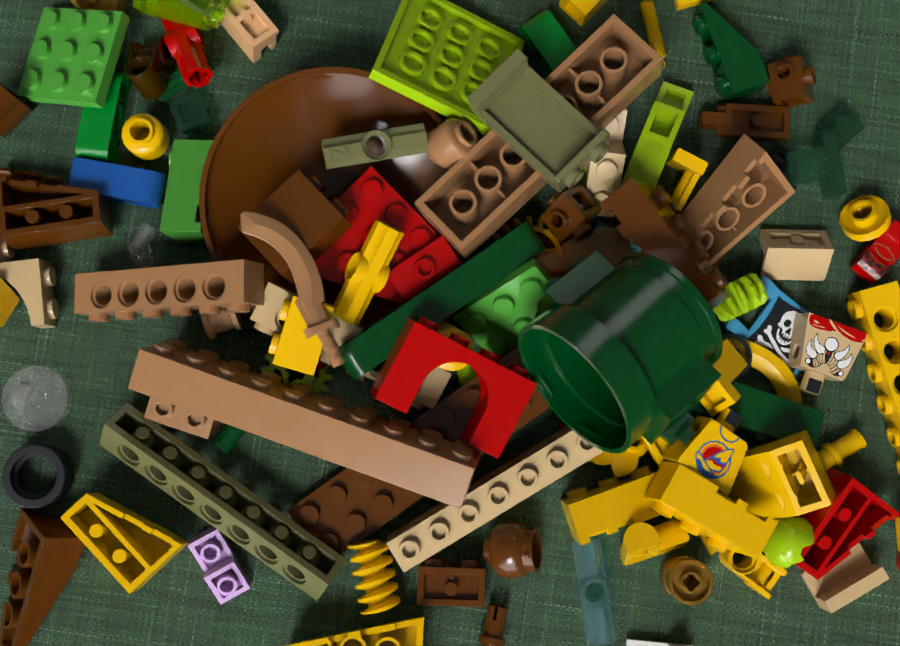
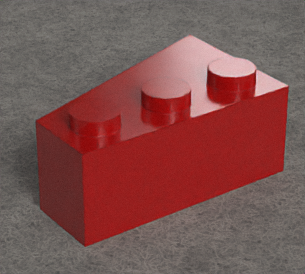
M830 468L826 473L835 491L832 505L796 516L807 519L811 524L814 543L802 549L801 555L804 561L794 565L817 580L851 554L849 550L861 540L872 538L876 534L874 530L888 519L893 521L900 515L899 512L856 479L833 468Z

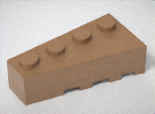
M743 134L681 215L690 226V230L687 231L694 241H699L707 250L709 257L706 260L711 266L792 196L795 190L768 153L747 135Z

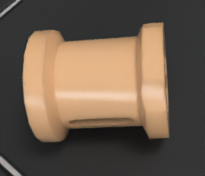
M228 308L220 309V314L217 315L201 314L204 329L210 340L216 339L218 334L231 329L239 331L243 329L240 314L228 312Z

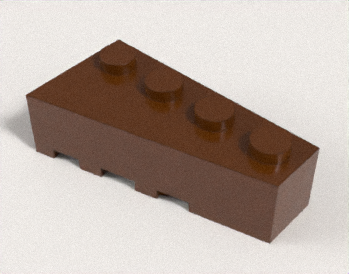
M630 178L599 203L606 214L613 212L622 223L617 229L625 239L629 238L631 242L642 249L639 253L656 256L679 270L699 290L711 309H714L731 297L725 288L728 285L726 278L718 269H713L706 260L709 257L707 250L699 241H694L687 232L690 230L688 222L681 214H675L669 205L672 199L661 186L655 187Z

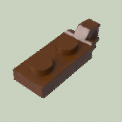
M726 103L724 106H717L715 112L702 111L697 116V129L715 130V136L722 138L740 139L745 134L752 140L786 142L790 139V107Z

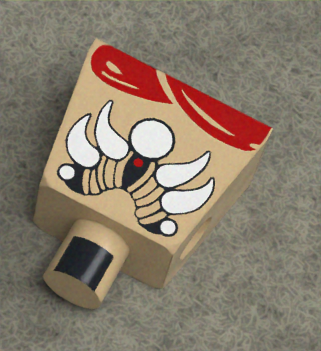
M810 312L796 314L792 330L788 366L804 372L799 390L819 395L824 379L843 381L868 333Z

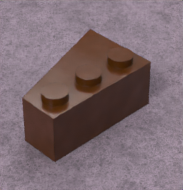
M0 176V238L13 249L21 250L113 236L111 205L99 191L58 184L56 187L39 184L37 181L32 180L24 182Z

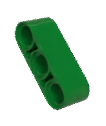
M546 9L518 27L521 39L525 40L524 44L547 77L576 50V47L555 17Z
M114 72L103 108H82L75 144L76 158L112 164L115 162L130 88L129 77L126 73Z

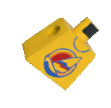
M729 408L722 410L716 421L712 418L697 416L664 453L663 458L669 462L679 463L719 486L718 490L728 496L748 448L747 443L733 433L742 417Z

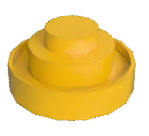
M872 195L860 196L844 206L840 213L839 222L844 234L851 240L859 242L870 241L880 237L887 231L891 224L892 214L886 201L880 197Z

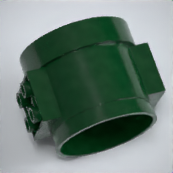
M596 251L587 259L584 256L578 258L569 267V273L562 278L555 276L542 289L544 295L537 304L538 311L535 319L521 329L518 336V347L523 365L528 371L531 381L537 384L536 389L554 413L572 431L591 445L605 452L618 454L625 452L642 436L652 444L702 400L722 376L712 365L719 360L722 354L723 339L718 321L708 302L692 282L675 267L647 253H631L621 259L617 265L612 266Z

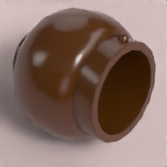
M505 521L497 524L491 531L490 536H486L484 539L483 555L485 562L491 564L493 571L498 576L508 579L521 578L529 572H539L542 563V540L538 527H527L526 524L518 521Z

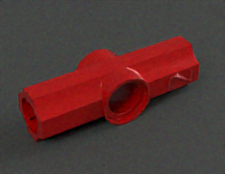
M161 0L157 10L166 31L163 34V38L171 55L177 61L183 80L188 87L196 86L200 88L209 84V80L214 74L204 51L207 46L197 25L191 18L192 16L184 0Z

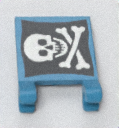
M763 276L759 279L763 281L766 287L769 301L748 330L735 318L724 321L721 325V330L726 334H735L767 348L781 358L788 366L795 315L806 313L807 311L780 291L770 279ZM788 366L796 377L800 370Z

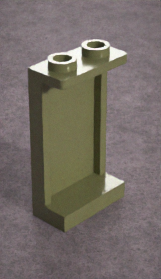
M518 48L467 98L471 111L559 193L566 186L568 188L575 186L584 175L582 170L591 161L594 163L599 162L610 148L608 146L610 133L605 128L601 131L597 129L530 68L528 57Z

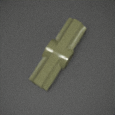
M424 123L321 139L326 170L428 153V140ZM372 136L380 138L383 142V151L379 156H373L367 152L366 142Z

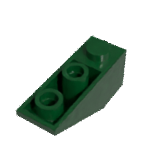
M706 2L700 3L693 15L692 25L696 35L701 36L704 45V60L707 65L712 67L715 75L713 83L717 94L722 95L724 103L761 92L770 81L759 51Z

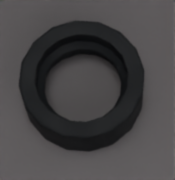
M50 444L26 445L15 450L6 460L2 470V485L7 496L16 504L26 508L46 507L60 501L69 492L74 480V468L69 456L59 447ZM33 456L49 458L57 470V480L54 487L44 495L28 493L21 483L20 471L27 459Z

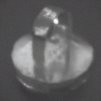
M34 365L20 369L9 378L3 389L1 401L5 415L12 424L26 431L40 432L58 425L69 412L72 399L71 391L68 389L65 378L62 374L49 367Z

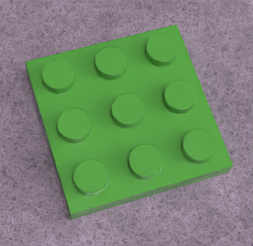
M44 7L16 96L29 102L103 108L130 17L123 11Z

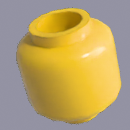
M138 113L131 116L122 128L121 137L124 145L136 157L143 160H154L161 157L169 146L170 136L167 128L155 116L148 113Z

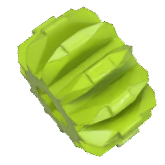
M749 273L728 283L725 288L731 297L712 310L720 321L732 320L765 304L769 298L766 287L756 273Z

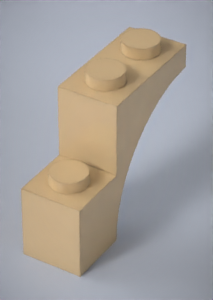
M627 108L605 127L610 133L608 144L610 148L606 155L599 162L594 163L591 161L586 166L584 188L598 205L621 185L626 157L622 140ZM602 209L597 216L615 217V214L613 212L606 214Z
M0 238V276L8 281L24 300L30 316L31 326L43 329L56 327V318L59 317V305L57 300L54 299L53 286L56 285V272L51 263L40 258L11 261L15 250Z

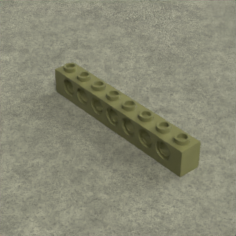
M126 402L104 424L99 445L316 601H318L346 561L340 554L157 423L144 418V414Z

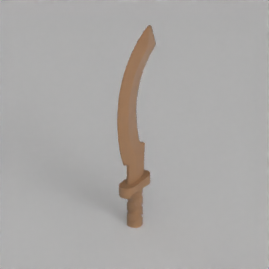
M242 211L240 213L241 232L261 239L274 247L290 268L298 293V299L295 301V304L308 329L303 330L306 338L318 336L330 362H332L333 368L345 363L346 360L331 330H329L332 327L339 328L340 324L337 318L328 320L321 305L325 301L322 280L314 259L305 244L290 228L274 218L256 212Z

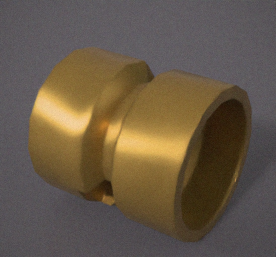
M683 554L672 555L664 561L660 568L659 578L662 587L667 593L683 604H700L707 600L712 593L714 582L710 570L703 563Z

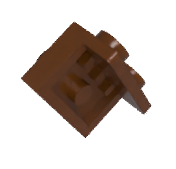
M443 557L427 558L425 562L418 564L417 605L484 607L485 564H479V559L459 558V564L445 563V558Z

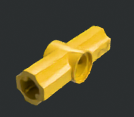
M375 220L360 252L354 253L346 266L345 282L333 304L335 308L333 315L350 324L359 325L374 293L380 292L389 278V263L404 235L402 231L383 221Z

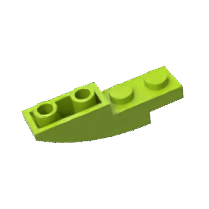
M663 81L621 185L632 178L656 187L694 94L693 91Z

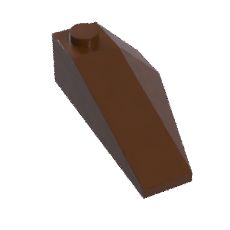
M29 508L20 509L11 545V550L17 551L15 570H8L7 582L10 583L11 601L5 602L3 606L0 646H27L76 569L79 556L82 555L85 545L62 519Z

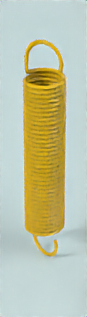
M644 0L640 3V9L649 45L664 58L667 54L653 1Z

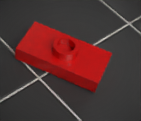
M440 235L390 268L389 279L403 300L406 301L460 265L461 262L445 237Z

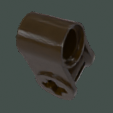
M160 37L153 43L143 45L139 42L133 43L130 47V55L125 67V73L146 100L158 98L168 87L167 82L174 58L164 38Z

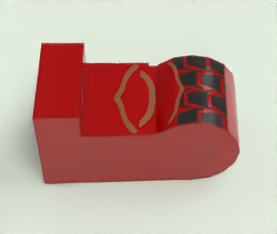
M897 220L891 221L887 231L880 237L870 240L851 262L849 268L868 285H872L879 280L889 269L890 265H893L900 257V223Z

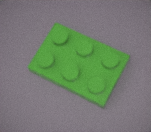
M534 258L453 313V318L481 348L501 356L518 346L519 333L524 326L535 319L538 311L537 304L544 295L542 289L552 278Z

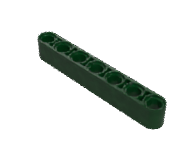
M528 219L504 233L460 265L339 346L346 360L343 365L352 378L355 380L363 376L388 358L408 317L418 322L422 316L438 324L541 253L546 247Z

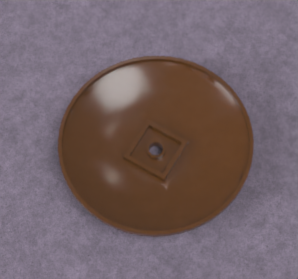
M312 68L285 75L266 84L252 93L226 119L208 151L203 167L199 194L200 220L204 239L213 262L246 259L264 264V289L268 281L271 280L297 293L295 282L291 283L281 276L237 227L241 224L240 213L242 211L253 212L298 169L306 178L313 174L326 188L322 194L328 199L333 194L341 196L372 166L440 236L441 234L420 214L414 202L449 169L433 163L428 153L326 170L321 139L424 123L428 136L431 130L443 123V121L432 109L368 78L371 72L356 68ZM370 137L366 142L367 152L373 156H379L382 153L383 142L378 137ZM448 242L450 247L460 256V254ZM321 278L325 301L323 302L333 305L343 285ZM373 295L359 325L367 328L398 307L400 303Z

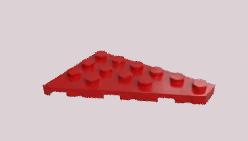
M370 166L337 199L349 212L345 219L352 227L315 261L321 278L343 285L345 282L346 266L352 255L360 252L376 219L404 233L389 263L390 268L439 235ZM454 251L459 261L462 263L464 260ZM389 278L384 288L380 292L374 293L376 296L400 304L405 302ZM453 314L447 317V319L456 321L453 318Z

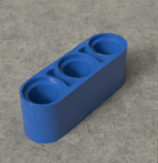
M73 158L67 186L99 191L108 201L160 209L167 176L146 169L84 158Z

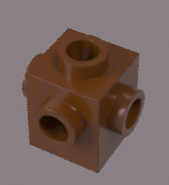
M786 55L777 62L768 64V78L770 82L766 85V89L777 106L794 108L814 102L812 85L816 84L817 78L812 64L809 65L801 55Z
M580 184L567 191L555 194L547 202L549 208L540 217L547 225L549 231L560 242L573 236L577 240L592 228L589 223L602 211V208Z

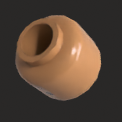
M456 118L445 120L431 130L427 136L429 158L433 163L450 169L460 159L467 157L470 154V149L477 144L476 131L467 121Z

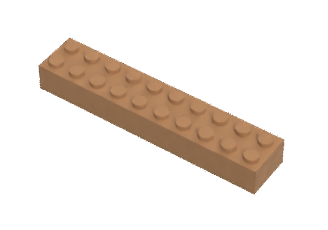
M168 338L166 341L154 342L153 345L139 349L128 389L460 509L462 507L481 452L476 451L475 447L469 445L466 441L456 440L453 443L442 439L443 435L435 430L424 428L423 431L409 427L410 423L404 419L391 417L389 420L380 417L373 408L362 405L358 406V408L345 404L346 400L342 397L332 394H326L324 397L313 393L314 389L302 383L291 385L282 382V377L275 373L264 371L260 374L251 371L250 365L244 362L231 360L229 363L218 359L219 355L213 351L206 349L195 351L187 348L188 344L179 339Z

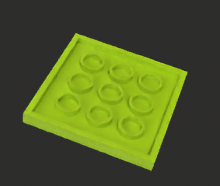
M401 0L368 78L448 118L467 121L476 132L485 136L491 129L471 111L467 98L517 48L522 52L525 40L448 0Z

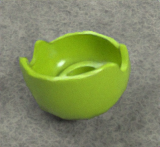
M794 516L775 519L778 521V524L763 550L766 558L772 565L786 569L793 564L804 561L801 555L802 549L814 543L813 528L807 519Z

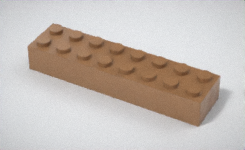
M613 14L544 80L601 131L661 75L664 59L620 18ZM490 130L470 149V154L467 157L460 159L414 203L420 214L466 260L529 201L547 181L497 134Z

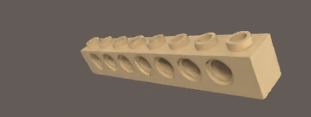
M565 426L470 484L461 509L440 502L389 533L386 545L403 572H406L604 451L591 445L568 426Z

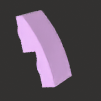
M211 527L188 540L187 546L203 569L204 579L220 604L251 588L238 558L222 532L215 527Z

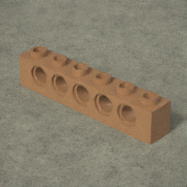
M246 259L75 274L74 314L88 315V321L108 322L109 316H115L116 320H136V314H142L143 318H163L164 312H170V316L186 317L192 316V310H199V314L217 315L220 314V308H228V312L247 313L250 312V306L264 305V264Z

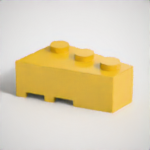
M663 461L644 495L645 498L654 503L653 509L667 518L671 519L674 516L681 521L679 527L694 536L701 534L707 538L705 542L707 546L724 554L725 550L759 559L778 521L770 516L763 517L752 514L746 509L749 504L738 498L735 502L718 490L719 486L679 463Z
M649 466L635 469L629 478L618 481V478L614 476L599 481V488L587 491L586 487H580L566 492L568 498L560 501L572 538L582 546L591 542L589 537L604 532L610 535L618 532L620 527L644 522L661 515L653 509L654 503L644 497L658 470H650Z

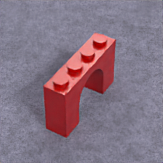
M422 316L418 322L408 317L370 393L375 399L407 414L424 379L432 370L450 362L470 365L478 377L480 395L478 403L460 437L469 445L499 458L537 384L527 378L529 375L527 370L513 363L510 364L509 368H506L497 363L500 356L484 348H481L479 353L468 348L469 340L451 332L449 338L438 333L437 330L440 325Z

